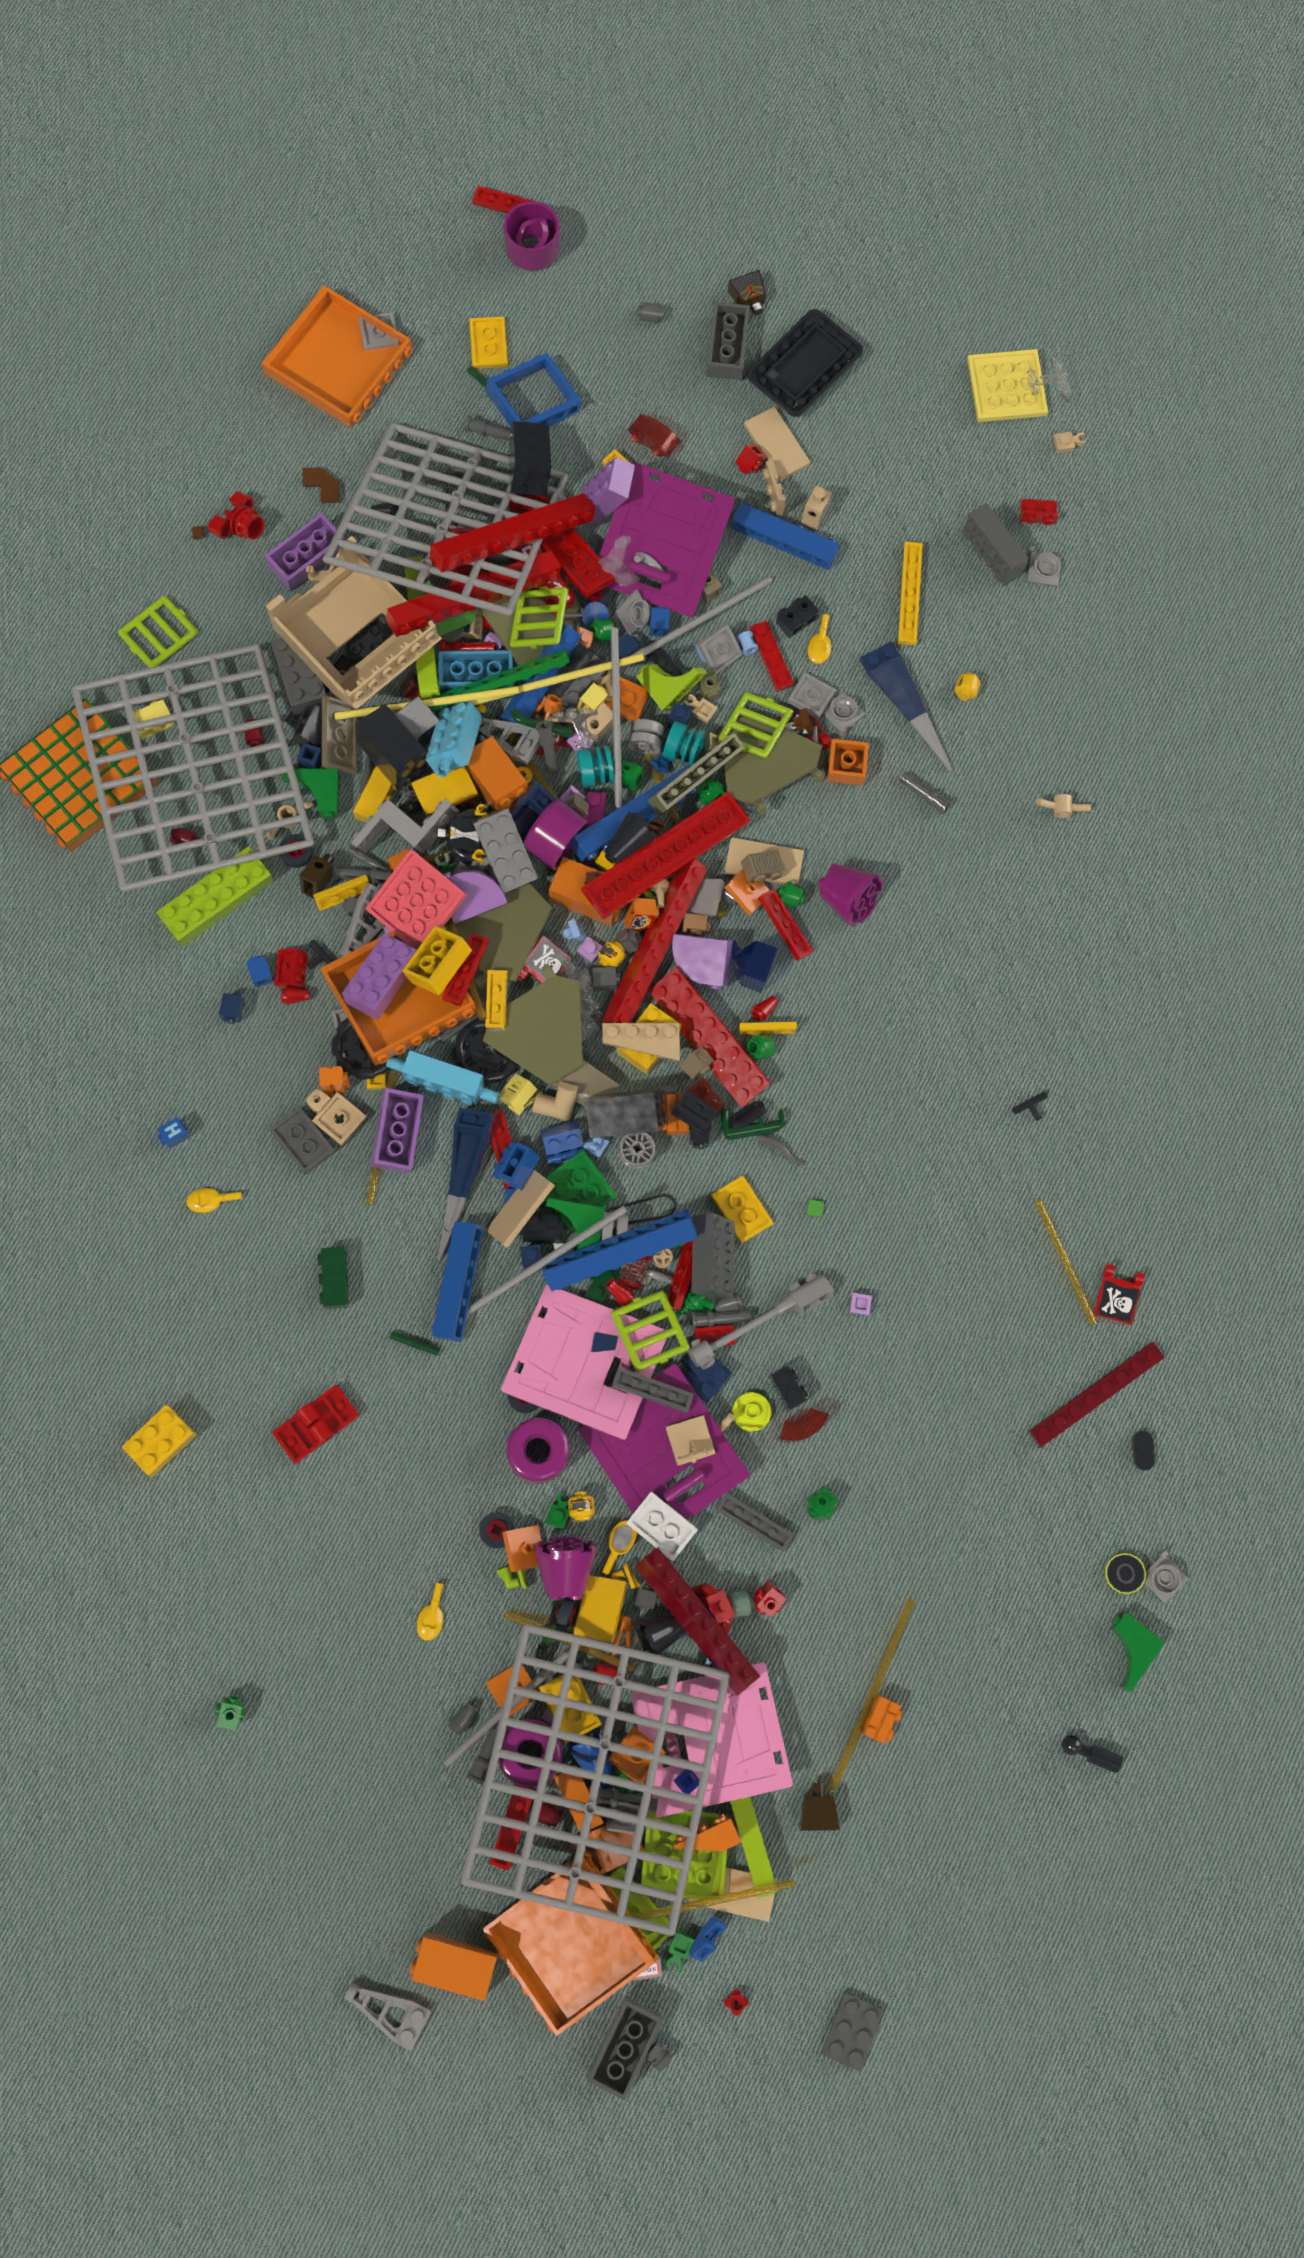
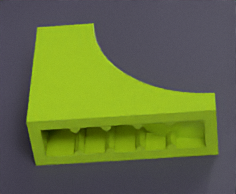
M647 664L641 668V673L637 676V679L660 709L666 711L672 710L674 703H678L707 672L703 667H694L688 673L676 677L664 672L657 664Z

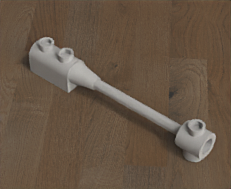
M813 1273L806 1278L807 1283L802 1286L799 1283L793 1284L789 1288L790 1292L775 1305L773 1309L711 1344H708L706 1340L700 1342L699 1339L692 1341L689 1345V1356L696 1367L700 1366L702 1369H707L715 1363L713 1351L776 1315L796 1310L800 1316L832 1299L833 1287L824 1275L816 1276Z

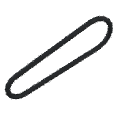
M660 1194L623 1204L626 1207L660 1197H668L674 1204L673 1211L668 1215L628 1221V1224L658 1220L674 1214L677 1208L675 1199L668 1194ZM623 1205L612 1207L607 1212L618 1209Z

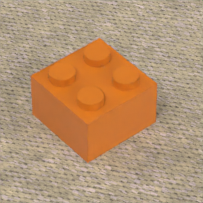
M832 739L829 749L826 782L863 786L866 778L869 743Z

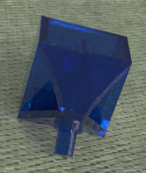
M733 940L731 960L740 985L762 993L778 948L755 941L742 949L739 948L736 940Z

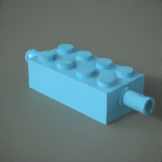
M472 701L460 702L456 706L444 708L439 712V722L435 725L425 759L440 777H447L449 771L469 765L482 720V715Z
M410 1050L406 1061L391 1057L386 1064V1067L402 1072L407 1085L415 1088L417 1086L424 1087L425 1091L433 1094L435 1092L442 1093V1096L447 1099H460V1102L465 1105H477L479 1098L496 1104L499 1092L484 1088L483 1075Z

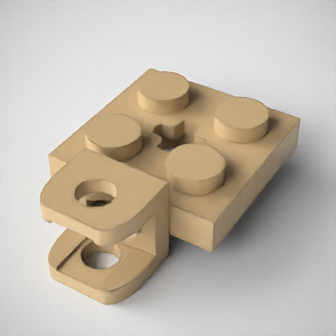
M315 1089L307 1098L310 1109L317 1114L312 1122L341 1146L344 1145L367 1118L364 1113L338 1092L330 1098L323 1091ZM344 1115V1122L338 1124L335 1123V1116Z

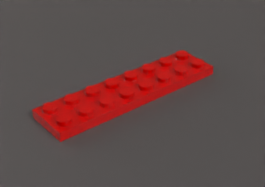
M515 494L550 504L544 496ZM512 501L507 506L508 511L517 514L537 509ZM573 528L543 538L540 547L545 552L552 551L561 565L562 572L585 598L590 597L616 581L615 574Z
M679 967L673 968L648 991L665 1013L681 1024L680 1031L696 1050L703 1047L714 1060L709 1067L741 1108H744L772 1084Z

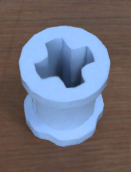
M746 631L738 635L737 639L742 644L744 655H751L759 649L752 638V631Z

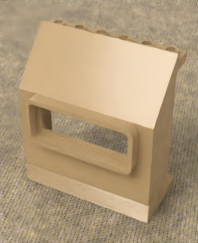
M352 536L346 540L357 544V541ZM337 547L341 560L371 567L372 563L362 553ZM337 567L289 607H287L285 599L280 594L266 605L273 629L334 695L356 709L442 639L437 633L436 625L430 620L428 622L429 626L424 629H417L407 635L398 637L393 634L346 674L341 675L327 658L379 615L384 614L386 617L387 608L407 601L389 581Z

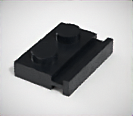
M687 1090L671 1112L672 1115L702 1135L705 1134L719 1111Z

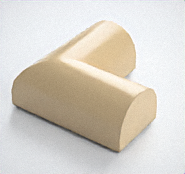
M559 1081L556 1097L537 1093L532 1112L569 1122L578 1086Z

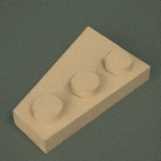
M770 460L766 461L765 469L762 470L764 480H767L768 483L766 485L767 495L771 496L772 500L770 501L771 512L775 513V517L781 518L783 517L786 498L785 495H782L781 483L777 484L778 474L774 462Z

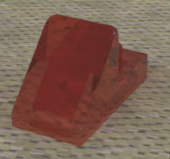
M412 673L401 685L402 696L411 701L416 697L421 699L418 677L415 673Z
M703 1077L699 1078L688 1089L690 1093L717 1111H720L725 1106V1103Z

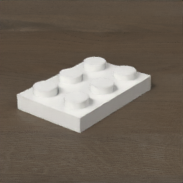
M652 1491L626 1522L653 1546L658 1547L672 1561H674L698 1530V1528Z

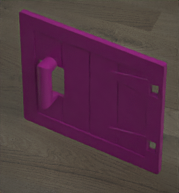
M633 462L632 464L635 465L628 499L616 508L599 558L616 576V581L608 585L607 588L629 596L636 589L644 601L693 618L735 499ZM650 474L661 477L659 483L650 480ZM703 493L714 496L712 502L702 499ZM643 552L648 554L658 564L668 567L667 572L635 562L634 557L636 553ZM637 573L661 582V590L634 581L635 574Z
M673 1364L652 1379L660 1380V1382L694 1393L687 1414L643 1398L626 1440L587 1425L579 1428V1433L633 1514L652 1491L685 1519H689L751 1475L678 1365ZM704 1415L716 1454L699 1459L696 1463L689 1462L677 1466L666 1427ZM692 1465L695 1470L694 1472L668 1488L666 1485L667 1481ZM702 1481L705 1488L683 1503H678L677 1497Z

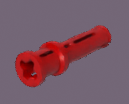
M441 640L440 651H496L495 642L462 643L460 640L455 642Z

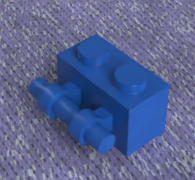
M577 1120L540 1130L546 1155L554 1154L547 1157L548 1164L562 1163L563 1160L571 1159L584 1150V1147L576 1149L577 1147L584 1146Z
M510 1142L509 1146L502 1152L501 1160L494 1166L495 1170L492 1177L495 1179L500 1178L506 1185L522 1191L540 1157L531 1148L517 1142L515 1144Z

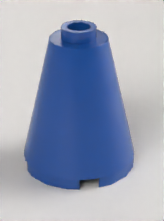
M595 1728L585 1733L584 1736L601 1740L604 1728L601 1731L599 1728ZM572 1741L567 1743L568 1750L582 1769L595 1771L600 1749ZM608 1750L603 1774L613 1776L611 1762L608 1761L610 1758ZM603 1782L600 1783L602 1788H607L611 1785Z

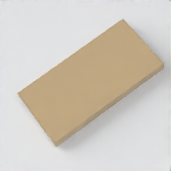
M775 407L744 422V427L757 447L767 455L765 457L766 461L773 460L779 481L811 465L810 460Z
M731 837L724 874L735 876L743 868L741 861L748 854L779 849L786 871L777 880L767 878L764 881L785 885L787 881H792L798 884L804 850Z
M533 1169L522 1191L517 1189L486 1231L508 1248L555 1185Z
M726 1867L723 1902L689 1898L688 1903L769 1922L775 1893L757 1898L750 1872Z

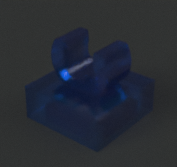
M685 1769L673 1780L680 1790L686 1794H691L699 1785V1778L692 1770Z

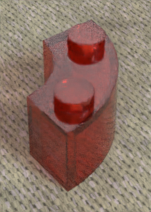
M640 414L628 429L636 443L648 447L658 457H669L681 442L667 426L647 415Z
M810 1408L806 1415L799 1420H785L778 1441L796 1443L812 1437L826 1423L829 1414Z

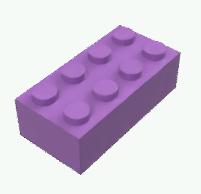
M615 457L610 462H607L606 466L600 469L595 476H592L590 481L584 483L581 493H584L596 506L594 519L591 523L598 525L628 499L635 465Z
M322 513L318 514L265 555L268 567L292 591L308 578L306 571L308 566H313L314 570L318 571L327 564L323 561V557L337 529ZM336 548L332 557H336L338 548Z
M384 933L342 994L346 1004L379 1020L406 981L407 977L402 970L417 950Z
M385 1088L382 1091L369 1167L406 1174L412 1170L424 1095Z

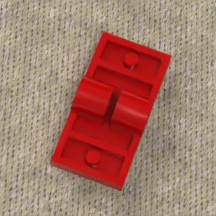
M336 1384L313 1402H309L300 1408L293 1417L271 1433L296 1465L359 1418L360 1415Z

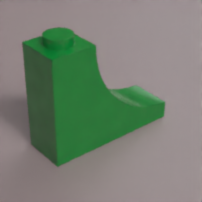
M294 769L298 785L310 792L315 798L320 818L326 820L339 818L340 775L338 769ZM288 773L281 774L284 783H290Z
M550 1198L545 1199V1206L552 1207L567 1217L574 1228L576 1236L604 1218V1207ZM601 1230L576 1246V1250L599 1242Z
M1123 1612L1116 1614L1111 1621L1113 1625L1110 1629L1121 1640L1127 1658L1126 1673L1120 1687L1126 1692H1131L1165 1645V1642L1128 1613Z

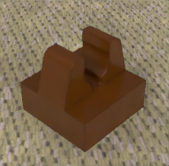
M807 708L799 710L800 715L793 719L797 731L806 730L808 734L814 732L812 718Z

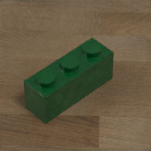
M321 1248V1254H318V1265L322 1266V1273H319L318 1276L319 1285H322L323 1292L319 1293L320 1304H323L325 1309L349 1308L346 1248Z

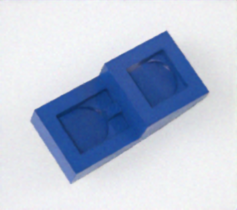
M713 1915L707 1921L691 1947L689 1953L691 1957L703 1962L716 1949L713 1941L728 1928L723 1920Z

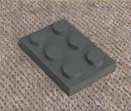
M300 1106L269 1129L304 1175L335 1152Z
M844 1992L821 2054L861 2072L884 2010Z

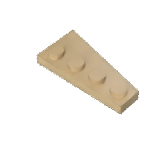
M603 1023V1044L680 1062L679 1023Z

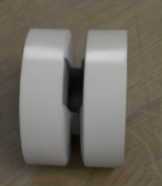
M648 719L632 721L628 748L634 752L647 755L659 753L664 733L663 725Z
M647 1133L627 1134L622 1139L620 1158L626 1167L633 1170H642L652 1163L655 1155V1143L650 1135Z
M604 1212V1218L612 1212ZM624 1214L617 1218V1221L614 1220L605 1226L602 1232V1240L627 1232L629 1214Z

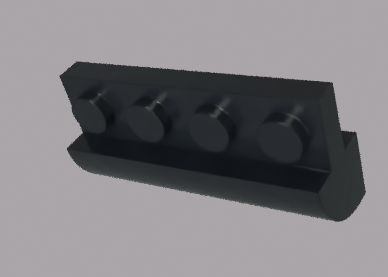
M579 641L569 655V663L562 667L557 675L606 662L583 642ZM605 671L550 685L544 696L547 697L549 694H552L561 699L563 706L561 708L560 720L572 714L583 694L593 683L597 682Z

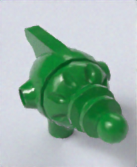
M691 1291L686 1295L687 1298L685 1297L684 1305L681 1306L679 1311L675 1312V1315L679 1318L681 1314L689 1313V1310H702L704 1306L712 1310L715 1303L707 1299L708 1297L692 1293Z

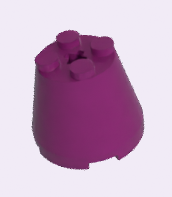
M836 863L830 866L827 875L822 877L818 883L820 897L852 927H855L858 922L862 924L869 917L878 903L876 902L878 892H881L884 886L883 879L874 873Z
M580 1537L550 1538V1541H547V1543H543V1541L535 1543V1554L545 1592L550 1595L551 1600H561L562 1597H570L572 1600L582 1599V1594H585L596 1552V1543L593 1540H588L587 1543L580 1540Z

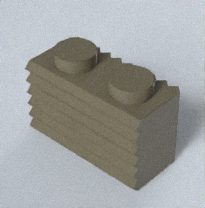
M779 849L748 854L741 861L748 882L755 881V883H760L767 878L777 880L786 871Z

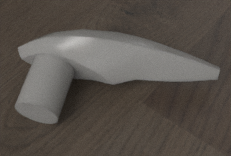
M643 552L636 553L634 557L635 562H642L645 565L662 570L660 565L648 554Z
M648 1269L645 1270L647 1274L643 1279L644 1282L641 1283L649 1286L652 1278L671 1283L673 1278Z

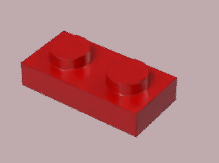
M734 1326L694 1329L695 1340L699 1339L700 1342L706 1340L708 1344H711L734 1331ZM735 1339L724 1346L735 1345Z

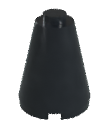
M628 812L604 850L605 858L612 864H618L652 843L656 839V834L653 830L650 832L647 829L649 824L642 817L634 812L632 814Z
M672 1613L635 1621V1625L639 1627L636 1629V1634L644 1651L648 1650L656 1655H660L687 1633Z

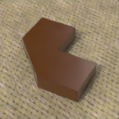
M321 467L303 468V487H321V503H340L339 483Z

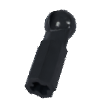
M655 640L649 641V642L645 645V647L648 646V645H650L651 643L655 642ZM662 647L646 655L654 664H657L664 672L672 676L678 677L686 674V671L679 668Z
M1068 1735L1062 1740V1749L1066 1754L1072 1756L1076 1754L1087 1757V1762L1113 1773L1119 1772L1123 1761L1122 1755L1095 1744L1092 1746L1085 1745L1075 1735Z

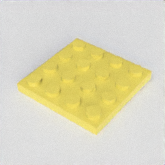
M1037 349L968 355L967 363L977 422L1047 416L1048 408Z

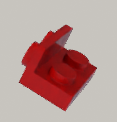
M1021 499L1020 522L1027 524L1043 523L1044 525L1056 524L1059 516L1057 501Z
M298 948L278 949L274 986L278 988L287 986L304 989L308 954Z

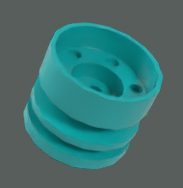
M675 721L669 732L662 757L674 762L678 755H681V765L685 764L687 758H689L688 765H692L701 755L705 731L700 730L697 737H695V727L692 728L689 734H686L687 725Z
M603 745V754H601L599 746H596L595 755L593 756L589 748L576 750L583 788L595 787L596 778L598 777L602 785H605V776H607L609 784L614 783V759L608 745Z

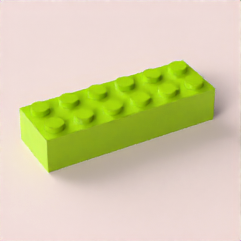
M248 846L234 857L254 852ZM259 859L217 869L156 913L181 947H184L268 887L274 880Z

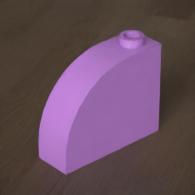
M462 870L453 874L450 871L443 874L467 894V897L451 916L454 924L508 902L499 883L484 872Z
M673 934V956L683 974L695 982L711 985L710 988L722 989V986H728L733 940Z

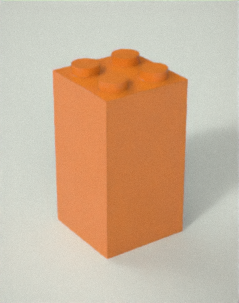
M493 736L473 748L469 765L465 766L473 784L478 786L479 792L493 811L506 806L510 811L519 797L528 791L527 781Z
M563 857L549 888V902L612 926L613 922H617L620 917V909L603 920L581 891V888L585 885L584 881H586L587 872L594 873L595 875L598 874L599 876L604 872Z
M427 1931L424 1937L420 1936L415 1951L419 1955L418 1958H414L409 1973L413 1974L411 1981L485 2001L498 1955L497 1951Z

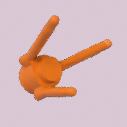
M549 694L547 697L544 696L542 702L530 718L533 719L534 715L538 714L544 706V711L547 712L544 721H548L550 714L556 712L555 722L559 724L561 708L563 706L561 699L552 694Z
M620 1615L615 1645H619L622 1634L626 1635L627 1632L626 1647L630 1648L631 1633L634 1627L631 1625L633 1619ZM596 1649L593 1655L597 1656L600 1650Z

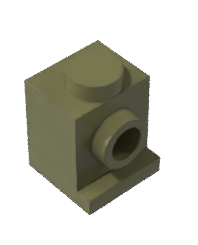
M715 668L707 670V674L697 683L702 698L705 700H714L721 695L722 689L716 676Z

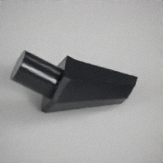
M409 801L408 804L399 803L398 807L401 811L407 812V815L423 809L419 801Z

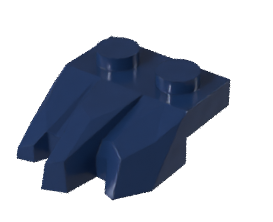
M682 1355L681 1363L687 1368L682 1373L696 1394L708 1403L732 1372L717 1359H715V1363L711 1367L702 1369L700 1366L696 1367L691 1359Z

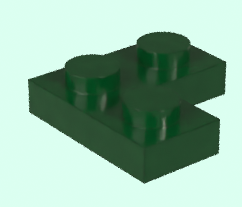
M611 1269L599 1276L589 1277L593 1282L583 1298L602 1305L610 1292L605 1287L607 1282L612 1278L617 1281L620 1273Z

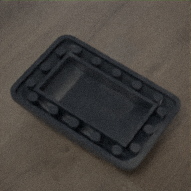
M811 309L749 369L747 377L755 387L789 415L800 417L855 364L863 354V346L820 310Z

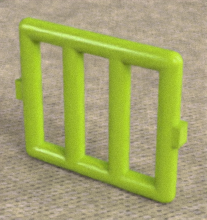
M544 586L539 587V590H527L520 594L516 604L510 638V646L512 648L531 647V649H537L539 646L560 643L568 589L566 587L548 589ZM560 595L559 604L523 607L525 598ZM557 612L556 621L521 623V618L524 614ZM555 628L553 637L518 640L519 631Z
M162 596L118 631V635L128 644L130 651L135 656L138 655L149 668L159 666L198 635V630L186 618V614L182 609L179 610L167 596ZM165 605L189 632L180 638L156 612L157 609ZM151 616L175 643L166 649L142 623L143 620ZM136 627L159 651L160 655L153 661L127 634Z
M745 692L718 739L722 741L733 728L768 742L764 749L742 742L745 748L740 752L745 753L747 751L767 758L790 720L793 710L774 703V700L767 697L764 699ZM748 701H751L784 715L779 722L744 707ZM741 714L776 729L771 736L740 724L736 720Z
M659 1291L642 1299L638 1297L633 1299L632 1303L611 1312V1316L636 1371H641L657 1363L664 1364L668 1362L669 1358L689 1350V1344L664 1291ZM655 1301H661L664 1308L663 1311L624 1326L620 1316ZM668 1317L672 1328L632 1344L628 1333ZM676 1335L680 1346L640 1362L636 1351Z

